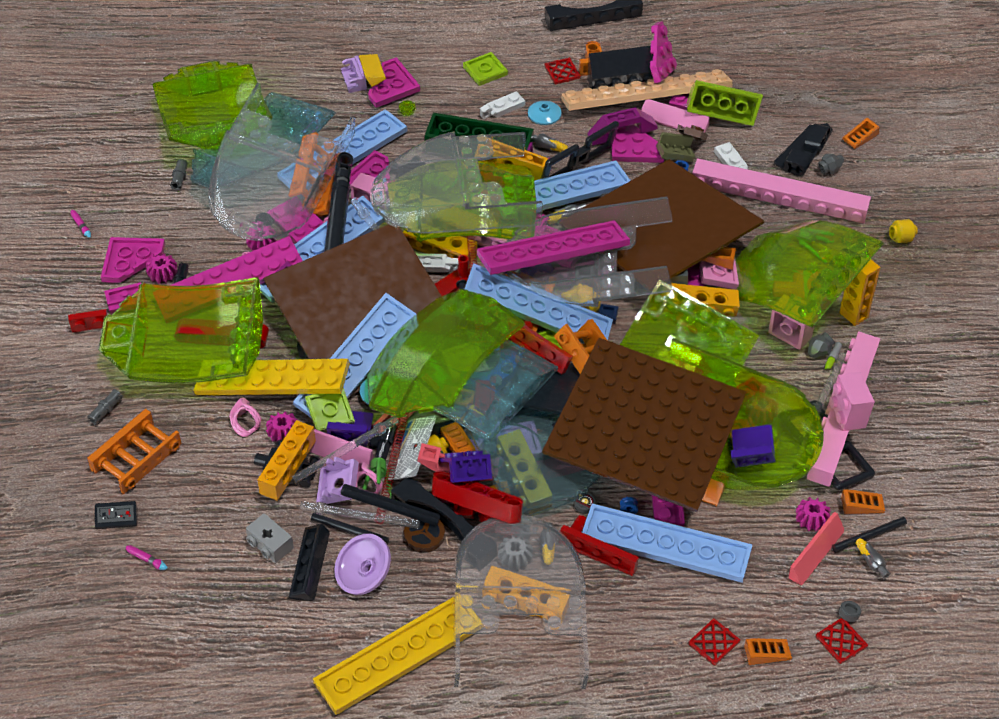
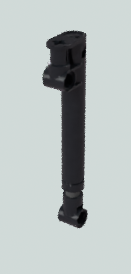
M348 152L340 153L335 164L324 252L344 243L350 192L349 182L353 164V156Z

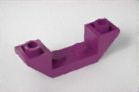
M634 107L602 115L589 130L587 136L614 121L619 123L618 128L637 124L641 133L657 130L658 126L652 116ZM607 133L593 141L592 145L605 143L609 134Z

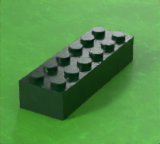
M433 112L424 135L425 151L474 159L482 135L527 150L529 143L534 140V129Z

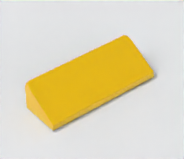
M378 54L359 55L365 77L371 87L386 79Z

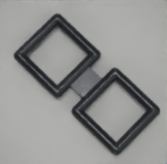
M614 121L586 138L584 146L579 148L578 144H574L545 162L541 179L571 172L576 165L584 164L610 149L619 123ZM609 133L606 143L590 152L592 142ZM569 156L567 166L549 176L552 165Z
M816 400L781 412L778 415L782 424L802 448L813 446L814 444L818 445V442H815L817 435L805 439L789 418L814 409L822 420L823 417L828 418L825 410ZM850 441L845 442L842 451L847 450L864 472L843 481H839L834 475L831 484L838 491L875 476L874 469Z

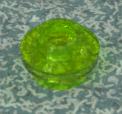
M410 100L402 101L399 104V110L405 116L412 115L416 109L415 103Z

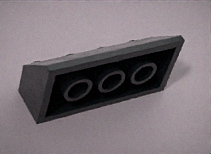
M651 45L589 53L587 79L590 88L599 89L598 87L600 86L614 87L618 83L631 84L633 81L647 82L648 79H653L650 61H653L654 54H651Z

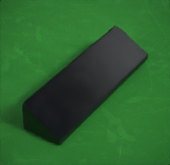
M322 523L305 527L289 593L290 599L315 600L330 531Z

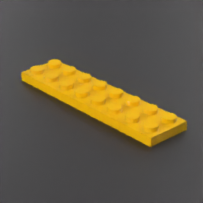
M348 359L203 361L193 391L195 395L342 394L350 362Z
M457 594L314 677L313 683L335 715L483 629V623L462 596Z

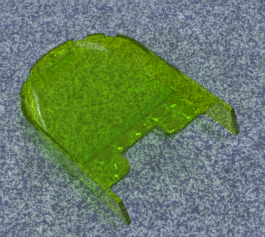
M672 338L669 350L670 357L702 369L703 376L747 392L714 470L712 479L724 483L725 489L765 490L793 483L812 469L822 450L824 431L822 430L821 418L817 409L805 398L806 395L784 381ZM771 425L776 462L735 468L731 458V450H733L732 430Z

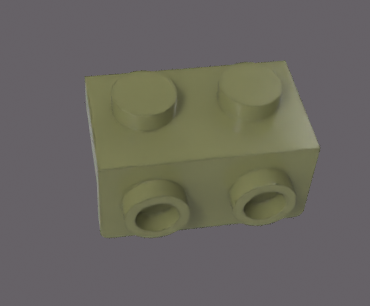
M661 133L656 147L663 159L693 162L695 159V155L690 147L693 141L692 136Z

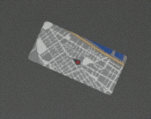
M437 415L408 421L399 457L396 455L395 458L398 463L395 469L394 480L417 475L420 462L417 460L421 444L428 443Z

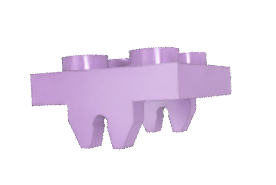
M334 457L333 461L328 458L326 461L327 465L321 466L316 500L319 505L351 499L341 495L342 486L335 488V483L340 478H343V484L356 487L359 462L355 459L345 461L339 457Z

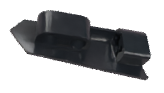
M828 123L809 125L774 160V164L786 172L803 176L817 152L820 153L833 129Z

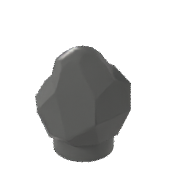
M825 154L821 161L818 162V167L824 175L827 173L835 174L843 165L844 157L842 155Z
M826 332L812 337L808 342L809 356L817 358L829 355L835 341Z

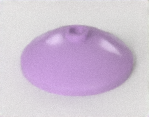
M374 534L358 535L348 541L339 552L335 563V578L338 585L352 595L367 594L377 588L385 579L390 568L391 554L388 545L383 539Z

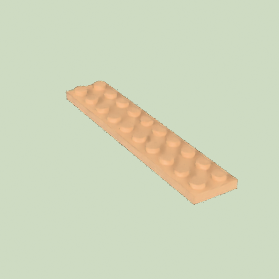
M715 69L709 73L681 74L680 77L674 78L667 76L658 83H654V79H648L647 82L618 83L614 87L600 86L598 87L599 89L569 90L561 94V100L567 109L571 111L688 94L696 80L726 87H733L732 80L722 70Z

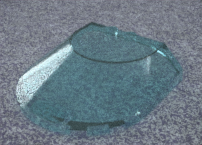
M546 411L527 412L466 430V435L469 439L473 440L478 451L483 450V454H490L492 480L497 490L517 496L523 500L521 520L574 502L588 492V488L593 483L596 484L600 477L598 474L542 453L553 430L552 424L557 422L560 414Z

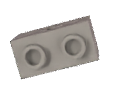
M265 513L246 527L247 542L252 547L256 546L266 559L270 558L274 563H277L294 549L292 536Z

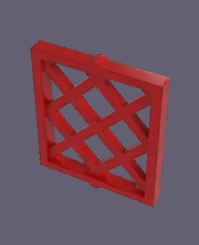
M570 57L544 63L555 85L581 79Z
M713 618L688 641V644L715 666L740 643L741 639ZM714 625H717L722 631H715ZM710 626H712V631H706ZM705 634H712L713 640H705ZM715 634H723V640H716ZM726 634L734 640H726ZM702 635V640H696ZM695 643H702L703 649L697 647ZM705 643L713 644V649H706ZM716 644H724V649H716ZM706 653H714V659Z
M843 618L829 624L828 627L815 635L840 664L855 657L856 654L868 647L863 638ZM838 624H842L841 629L833 628ZM830 631V637L822 636L823 633ZM833 632L841 633V637L834 638ZM844 634L852 635L851 640L843 639ZM832 641L840 642V648L832 647ZM843 643L851 644V648L844 649ZM854 644L861 645L859 649L853 650ZM842 652L850 653L845 658H842Z

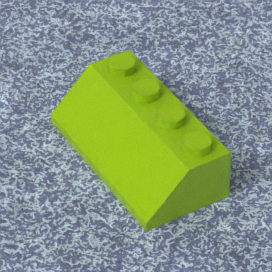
M696 80L691 87L687 100V112L754 126L763 95Z

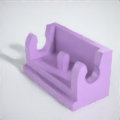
M355 56L354 58L343 60V65L350 64L348 67L341 68V73L349 93L366 90V77L359 57Z

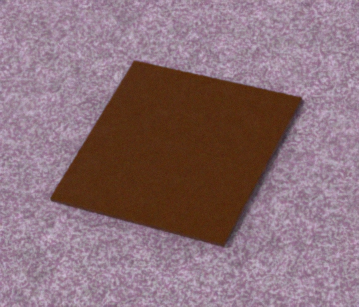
M670 159L559 221L560 225L570 230L615 220L630 238V245L599 253L650 290L655 289L764 224L763 219Z
M396 221L263 278L308 359H330L385 293L416 313V318L363 381L375 375H385L392 378L426 362V359L422 356L423 353L430 359H433L440 355L441 350L460 346L469 341ZM361 384L356 388V390L351 394V396L360 392Z
M598 338L542 453L698 512L747 392Z

